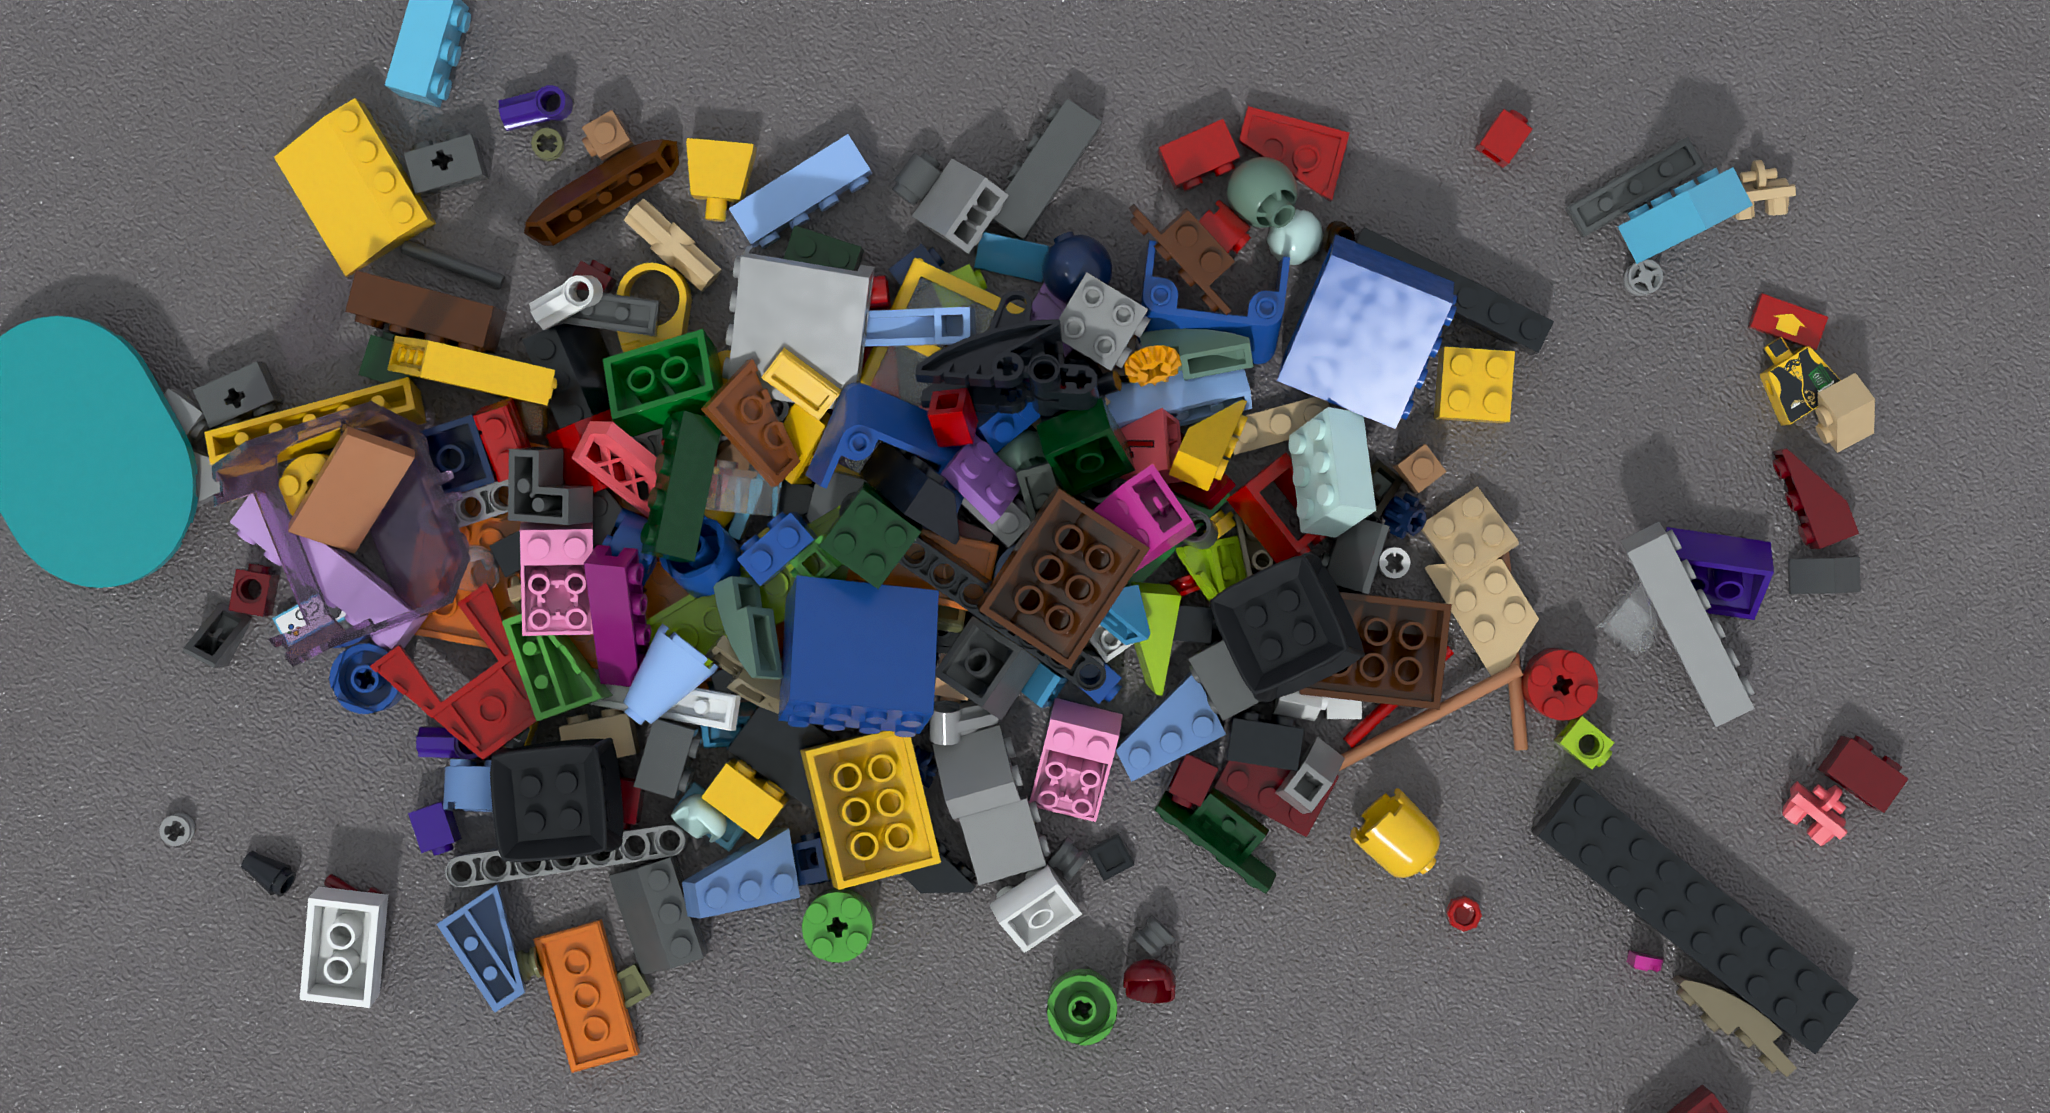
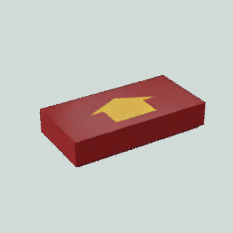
M1762 293L1759 294L1748 328L1776 338L1782 337L1790 343L1802 347L1809 346L1813 350H1817L1828 317Z

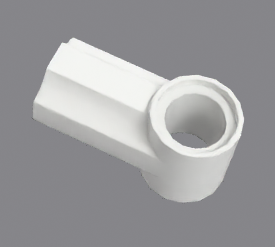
M590 275L570 277L561 286L530 302V312L536 323L543 330H547L586 307L596 305L603 296L602 285L597 278ZM580 282L586 283L589 288V296L585 301H582L576 293Z

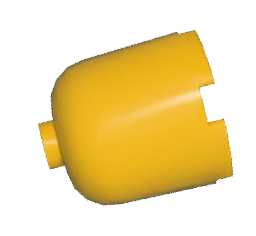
M1396 788L1393 797L1385 793L1363 812L1361 816L1366 821L1360 829L1353 827L1350 837L1394 877L1406 878L1414 876L1419 872L1425 874L1437 861L1435 855L1440 846L1439 831L1399 788Z

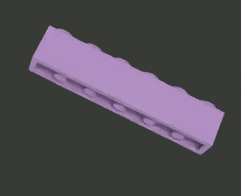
M254 488L230 521L231 524L239 529L237 532L238 536L252 545L257 543L266 550L264 556L274 564L279 566L283 564L292 571L291 577L296 582L305 587L312 586L319 592L317 597L323 603L332 608L336 606L346 613L344 618L351 625L358 629H363L364 627L373 634L372 641L379 647L393 650L398 645H402L405 648L428 615L347 551L288 532V523L293 516L286 510L282 501L267 489Z

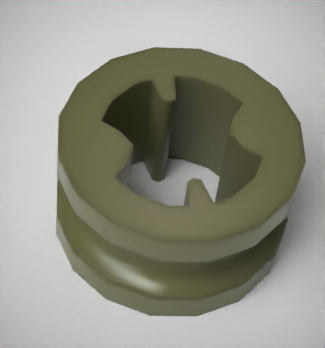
M541 128L532 137V149L542 160H556L564 151L563 138L552 128ZM544 136L547 139H551L553 136L557 139V142L553 143L557 148L552 153L549 150H544L543 152L539 150V147L543 146L539 141Z
M535 946L531 947L527 953L523 950L517 952L519 970L525 981L531 980L533 975H536L538 978L544 976Z

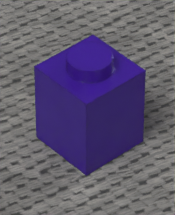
M443 801L408 813L421 853L432 850L433 855L436 856L454 849L452 843L462 839L453 811L443 810Z

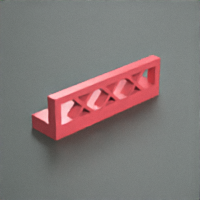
M590 421L572 459L646 517H649L648 499L642 500L639 498L636 483L645 481L650 494L652 488L655 487L658 474L655 472L657 457L615 423ZM593 441L599 445L602 461L595 463L586 456ZM621 462L624 465L626 480L617 481L615 479L613 463Z

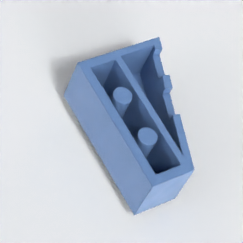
M1189 672L1117 744L1116 752L1132 782L1226 735L1217 715L1210 708L1207 695L1201 683H1198L1193 678L1191 672Z
M774 827L760 837L759 840L756 839L750 844H745L733 854L714 862L682 881L687 916L701 919L800 898L789 828Z
M498 883L436 924L494 1013L526 991L524 980L519 970L517 953Z

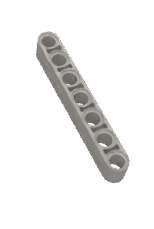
M676 822L623 829L622 845L612 851L608 858H601L597 854L576 857L574 863H566L562 859L541 861L539 868H532L526 862L507 861L505 873H497L491 866V860L494 856L501 857L498 848L465 852L448 862L445 868V875L451 885L464 888L672 857L680 853L687 846L689 833ZM673 830L679 835L680 844L678 847L670 848L664 843L663 834L665 831ZM638 835L644 840V852L636 853L630 849V836ZM459 861H464L471 866L472 874L469 879L463 878L458 874L457 864Z

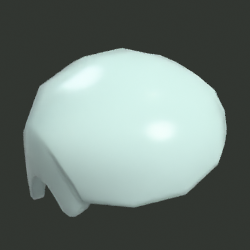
M1295 209L1293 219L1286 226L1281 228L1271 226L1269 228L1267 243L1270 253L1278 261L1283 257H1290V265H1299L1308 261L1321 249L1324 234L1321 222L1311 212L1304 209Z
M693 794L688 796L671 813L673 820L695 838L711 834L709 840L711 843L721 838L727 828L726 816L701 798L702 795Z

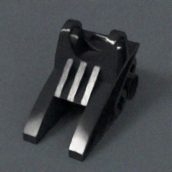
M1016 290L1006 293L1001 298L988 330L962 339L935 352L916 365L915 376L917 382L933 383L922 391V408H929L933 391L968 388L976 412L995 413L999 410V413L1014 414L1023 411L1028 402H1032L1033 408L1037 413L1043 416H1053L1059 413L1061 409L1082 411L1094 407L1099 399L1097 374L1089 366L1065 364L1060 320L1032 321L1033 308L1030 296L1023 291ZM1013 300H1021L1026 304V309L1019 314L1010 313L1006 307ZM1029 378L1030 390H1027L1025 383L1022 382ZM1010 390L1017 391L1016 401L1009 402L1006 395H1009Z

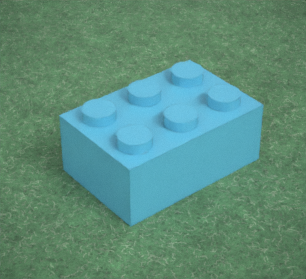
M409 0L385 81L386 87L401 97L439 108L441 107L442 100L446 101L452 87V81L449 80L452 66L456 67L461 57L462 49L461 46H458L461 34L468 31L471 22V13L468 12L469 7L462 0Z
M1716 167L1697 177L1699 185H1696L1693 179L1673 189L1676 194L1675 197H1672L1671 193L1668 192L1650 201L1653 206L1652 209H1649L1648 205L1645 204L1627 213L1631 220L1619 225L1618 228L1636 264L1753 206L1734 167L1722 173H1719Z

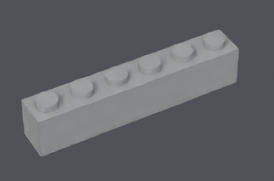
M1657 522L1621 540L1715 727L1755 709L1749 698L1755 693L1745 675L1739 678L1735 668L1740 666V663L1731 646L1725 649L1720 640L1726 637L1719 621L1717 618L1710 620L1705 611L1711 608L1702 588L1695 591L1691 580L1697 577L1687 559L1680 561L1676 553L1682 547L1673 530L1671 529L1666 532L1660 522Z

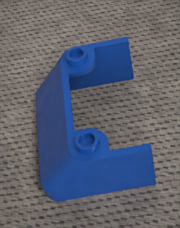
M1149 240L1140 305L1148 309L1145 316L1151 320L1144 332L1184 328L1228 332L1249 337L1254 365L1264 364L1274 356L1284 313L1290 257H1283L1278 263L1275 291H1261L1251 298L1247 317L1177 308L1178 290L1175 284L1169 279L1152 276L1155 257L1154 245L1156 241ZM1137 336L1138 343H1139L1140 346L1142 347V345H1141V340H1140V338Z
M854 382L842 390L805 476L827 489L841 456L855 461L863 460L871 455L878 439L938 464L939 466L936 471L941 474L961 446L938 447L927 410L864 383ZM946 480L944 485L955 493L956 511L958 512L964 496Z

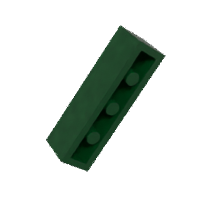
M687 411L670 413V416L666 419L662 429V436L665 438L664 445L655 463V472L658 473L656 483L648 497V507L650 508L648 522L644 524L640 536L641 543H643L641 553L680 563L695 562L721 431L709 417Z

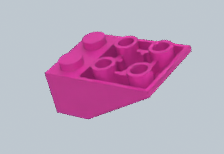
M1153 464L1123 483L1094 509V511L1150 548L1135 572L1197 531L1193 521Z

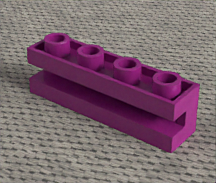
M597 545L584 562L600 684L630 687L650 647L649 642L651 639V626L647 624L646 620L648 599L647 595L643 594L642 588L644 567L643 564L639 563L638 549L624 547L618 557L612 556L611 546Z

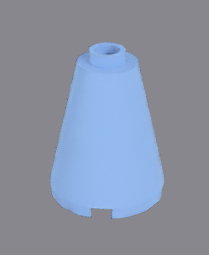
M663 623L658 628L623 701L628 706L625 713L640 725L645 720L652 724L719 668L713 662L707 667L705 662L708 659L705 655L677 633L673 632L670 637L667 636L665 633L669 628Z

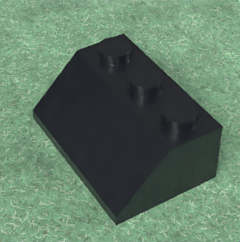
M563 323L522 340L532 365L555 370L554 378L557 379V388H553L551 399L548 402L560 429L610 409L603 359L611 356L599 328Z
M881 441L858 475L903 514L956 545L960 538L955 493L944 485L947 479L930 468L931 465L915 454Z

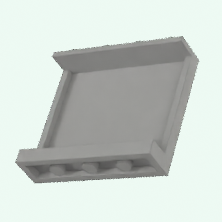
M747 246L741 257L736 256L733 278H738L737 291H732L729 306L730 312H735L734 324H729L726 335V345L731 346L730 358H725L722 377L729 380L747 360L753 359L758 368L756 374L763 389L767 388L771 399L795 403L761 378L781 350L786 348L841 390L850 383L861 382L875 267L860 265L858 271L757 255L752 254V246ZM839 396L832 403L829 409L834 410L835 405L839 399Z

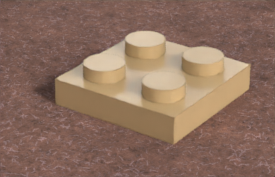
M1478 486L1426 520L1421 530L1460 583L1519 545L1516 536Z

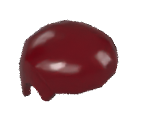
M1147 958L1133 962L1125 970L1123 987L1126 988V996L1130 999L1152 1004L1167 1003L1175 998L1176 977L1171 968L1166 964Z

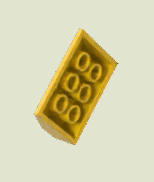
M356 98L324 116L274 156L345 277H349L356 270L362 269L402 245L406 240L412 239L436 224L421 197L415 194L411 180L366 105Z
M881 731L877 734H864L800 750L833 887L840 890L941 863L911 737H898L892 731Z

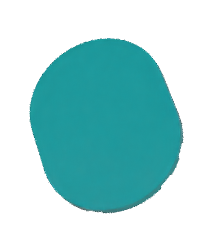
M69 316L41 317L21 323L0 336V513L15 539L27 555L40 567L64 581L80 586L95 588L114 587L141 580L154 573L178 551L190 523H193L198 503V497L196 496V475L198 474V469L191 443L151 370L136 349L122 336L116 335L111 330L101 326L100 323L89 319Z

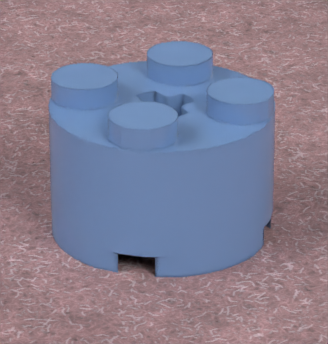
M450 759V766L445 767L443 810H453L455 804V809H463V811L493 812L490 785L491 760H486L485 767L476 766V762L472 760Z

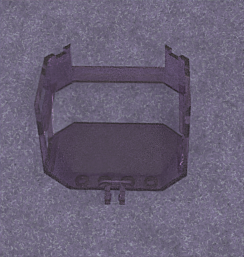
M373 401L245 441L212 465V478L215 482L219 481L220 493L213 495L214 507L254 494L306 625L268 640L275 648L282 645L287 650L285 659L293 667L422 618L453 603L470 561L468 540L458 528L455 520L456 512L453 506L454 503L463 499L460 491L445 494L441 486L455 478L452 470L440 473L438 468L433 466L428 453V441L425 435L420 433L416 423ZM347 426L414 449L415 459L370 529L394 592L412 610L376 624L369 618L345 630L329 612L299 535L288 532V523L292 517L279 488L277 455L292 445L338 428L341 429L342 436Z

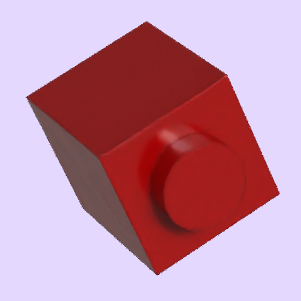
M1503 109L1494 119L1475 149L1504 168L1510 163L1533 128L1527 125L1528 119L1521 113L1512 109L1509 112Z
M968 388L933 391L928 418L938 447L973 444L978 419Z

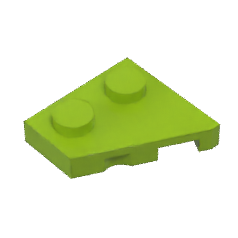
M1238 536L1217 539L1214 545L1207 549H1197L1190 545L1175 548L1177 555L1209 603L1217 594L1246 578Z

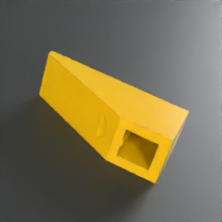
M1242 399L1189 427L1178 449L1169 475L1206 491H1209L1214 478L1221 481L1229 462L1223 459V457L1231 458L1238 442V438L1233 437V434L1240 436L1248 419L1247 416L1242 415L1247 401Z

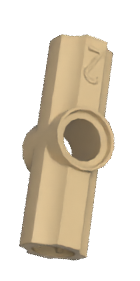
M643 198L628 212L624 221L651 245V250L671 268L675 267L697 289L703 292L717 279L722 269L695 246L696 242L674 222L671 224L650 202Z

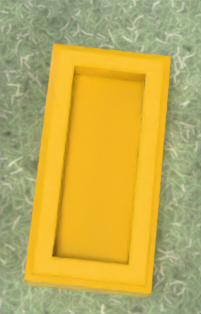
M786 348L781 350L761 377L818 420L821 419L842 391Z

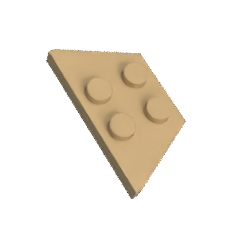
M1496 559L1462 583L1458 581L1446 564L1426 566L1425 570L1444 601L1452 604V614L1490 675L1492 676L1508 668L1538 622L1539 617L1503 559Z

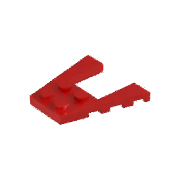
M488 582L466 596L457 605L496 656L498 662L444 701L440 699L402 645H398L370 665L372 670L383 676L394 688L422 708V711L444 726L450 734L482 760L537 722L502 624V615Z

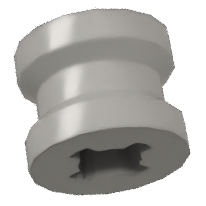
M1649 259L1638 264L1634 262L1627 267L1623 274L1624 287L1635 296H1645L1655 292L1663 281L1661 267Z

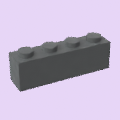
M1066 99L1062 106L1058 103L1054 105L1046 118V121L1050 123L1043 135L1039 132L1034 135L1026 148L1030 152L1029 156L1023 164L1017 161L1006 178L1011 181L1004 191L1009 196L1003 203L1000 213L992 219V222L1019 240H1026L1102 126V121L1069 99Z

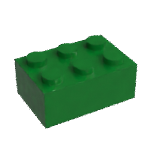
M704 329L603 359L612 420L631 437L663 428L670 413L687 411L702 416L706 415L701 408L723 386L717 348Z

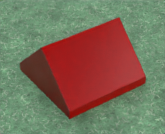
M610 409L546 435L551 448L564 449L563 478L566 485L593 486V493L608 487L574 461L572 456L590 421L614 423ZM593 441L586 456L594 463L602 461L599 445ZM621 462L613 463L615 479L617 481L626 480L624 465Z

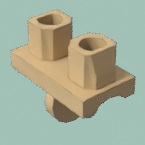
M1755 160L1751 164V171L1740 173V181L1753 206L1733 215V217L1737 220L1752 219L1755 217L1754 201L1765 200V213L1768 215L1787 214L1789 197L1796 196V187L1794 184L1789 185L1786 178L1776 179V168L1765 169L1762 160Z

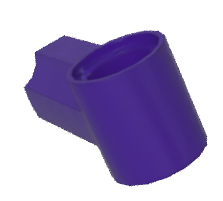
M546 85L538 91L498 101L500 117L506 131L550 120L561 121L567 118L573 109V101L570 95L553 85ZM559 94L561 98L560 107L553 112H549L547 109L548 99L552 95Z
M419 727L416 737L418 757L461 758L467 760L479 758V756L469 751L463 743L450 734L445 727Z

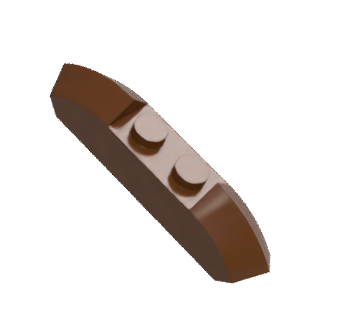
M660 139L632 146L557 190L546 198L529 216L525 224L524 234L543 246H554L673 175L679 165L677 141Z

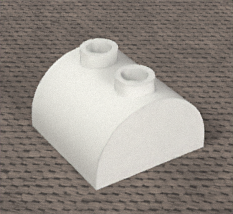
M1049 865L1044 868L1041 867L1028 871L1025 876L1026 880L1015 887L1006 886L1002 888L996 895L997 899L989 904L999 924L1024 953L1082 915L1077 904Z

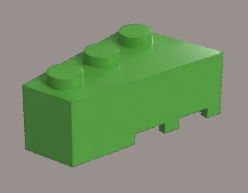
M522 614L502 620L536 721L549 719L613 696L605 684H600L599 676L568 635L522 636Z

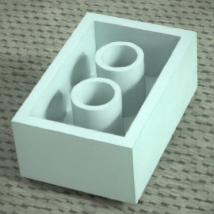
M1327 407L1289 435L1293 483L1297 498V516L1299 517L1300 531L1302 533L1338 537L1376 511L1364 416L1348 410Z

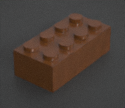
M357 270L345 312L356 315L354 322L379 329H384V325L387 323L390 324L389 331L417 338L418 333L421 332L424 333L423 340L452 345V341L458 342L457 347L481 353H486V350L497 351L507 313L491 305Z

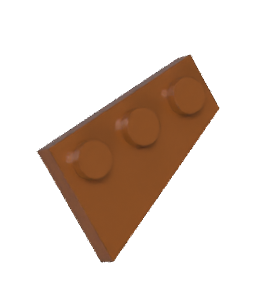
M749 359L713 395L701 410L771 487H776L798 465L800 460L783 423L778 421L770 404L772 399L767 388L763 389L756 374L758 368L754 360Z

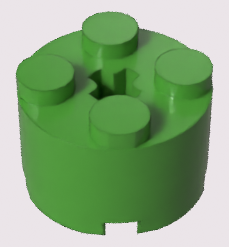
M836 888L827 889L811 902L804 914L802 933L805 943L819 959L835 963L852 960L860 955L869 944L875 926L874 912L870 903L854 890L849 888L840 890ZM835 917H839L840 922L847 923L842 932H838L835 927L831 928L830 926Z
M1092 969L1071 970L1057 978L1051 986L1047 997V1016L1051 1028L1061 1039L1078 1045H1092L1104 1039L1110 1033L1117 1017L1116 996L1108 980ZM1077 1001L1089 1002L1087 1013L1083 1014L1081 1010L1074 1011Z

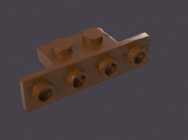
M1135 204L1130 206L1129 209L1134 215L1130 222L1143 236L1148 232L1152 234L1158 241L1154 248L1167 262L1172 258L1177 261L1182 267L1177 272L1190 287L1196 283L1205 292L1201 298L1213 312L1220 308L1228 315L1232 310L1210 285L1234 264L1235 260L1187 208L1162 231H1159Z

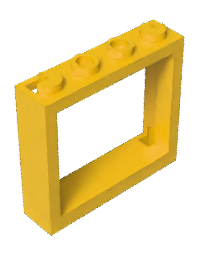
M401 336L394 337L387 369L397 373L548 405L553 388H557V379L554 378L555 370L429 340Z

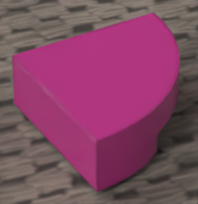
M1629 950L1626 962L1634 969L1659 972L1662 969L1664 958Z

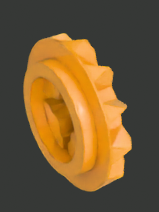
M1154 345L1142 348L1130 355L1125 362L1124 370L1131 383L1138 382L1141 387L1148 383H1152L1155 386L1157 382H1168L1169 376L1177 375L1178 367L1182 364L1180 355L1174 348Z

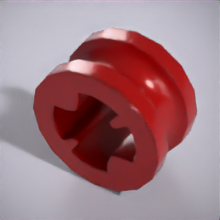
M1191 574L1169 581L1170 585L1174 586L1181 596L1200 590Z

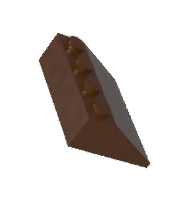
M1055 486L978 602V610L1060 664L1071 669L1150 548L1060 487Z
M1339 591L1359 633L1365 656L1347 668L1299 690V694L1440 710L1452 604Z

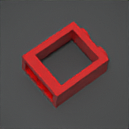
M1286 452L1226 499L1276 563L1309 553L1311 551L1308 547L1310 542L1315 546L1327 537L1304 533L1296 540L1259 493L1274 481L1297 510L1292 459Z

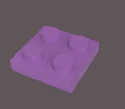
M976 434L973 444L962 445L941 473L991 524L1003 515L1021 489L1015 470L1007 466L993 452L990 445L982 441Z

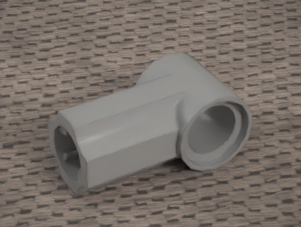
M947 700L934 702V714L930 718L929 740L938 745H954L961 741V736L994 727L995 724H998L999 719L973 701L963 703Z

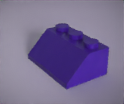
M1666 527V532L1671 529L1673 530L1682 549L1676 551L1680 561L1687 559L1697 577L1691 580L1695 591L1702 588L1711 605V608L1705 610L1706 613L1755 620L1774 573L1771 542Z

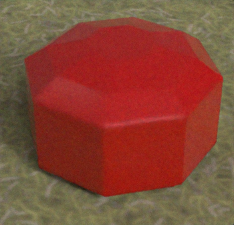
M1464 895L1451 899L1445 911L1449 924L1462 932L1476 928L1482 917L1478 903Z

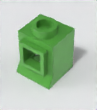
M826 533L821 534L790 561L794 567L790 573L794 578L798 575L827 579L843 565L819 547ZM816 552L826 566L813 576L803 562Z

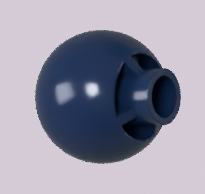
M1073 231L1054 238L1055 244L1046 252L1042 264L1044 283L1054 297L1064 303H1069L1086 272L1105 284H1110L1112 277L1111 258L1106 248L1099 241L1087 235H1074Z

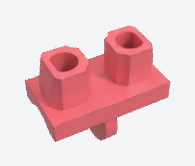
M1798 781L1790 787L1791 797L1783 806L1782 815L1795 825L1807 814L1816 821L1807 829V834L1817 844L1823 846L1834 836L1841 840L1848 833L1844 828L1846 820L1839 815L1844 812L1846 806L1839 801L1842 790L1837 785L1825 790L1818 784L1812 793Z

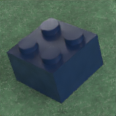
M474 414L406 436L410 448L415 450L414 461L429 503L497 482L480 437L482 431L477 429L474 421Z

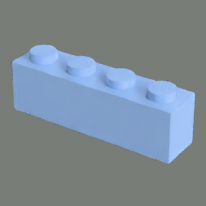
M849 134L733 205L729 210L750 244L754 248L758 245L766 248L780 239L778 233L789 226L793 230L794 225L800 227L809 221L808 214L820 208L821 211H825L840 201L837 196L849 189L853 193L869 183L867 177L872 175V172Z
M1244 369L1184 380L1182 371H1178L1177 375L1169 376L1168 382L1160 381L1155 386L1152 383H1148L1142 387L1138 382L1121 383V391L1105 395L1110 401L1107 407L1120 429L1160 408H1163L1177 418L1180 426L1200 422L1242 399L1247 401L1243 411L1252 409L1251 390Z

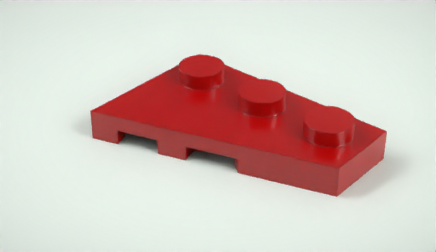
M1248 106L1238 142L1260 157H1269L1280 161L1289 168L1297 181L1331 202L1350 132Z

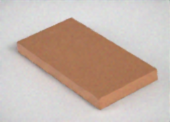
M347 426L288 523V532L355 554L415 459V450Z

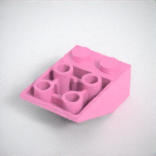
M521 522L522 636L593 634L584 562L593 551V522L573 525Z
M1055 698L1029 803L1036 801L1039 809L1096 822L1117 747L1123 714Z

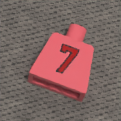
M1160 408L1120 429L1127 440L1135 471L1125 474L1120 478L1128 481L1153 464L1166 484L1183 482L1169 475L1181 445L1180 422L1177 418L1163 408Z

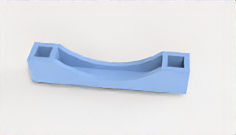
M947 307L869 311L865 347L952 345L962 339L976 335L975 308Z

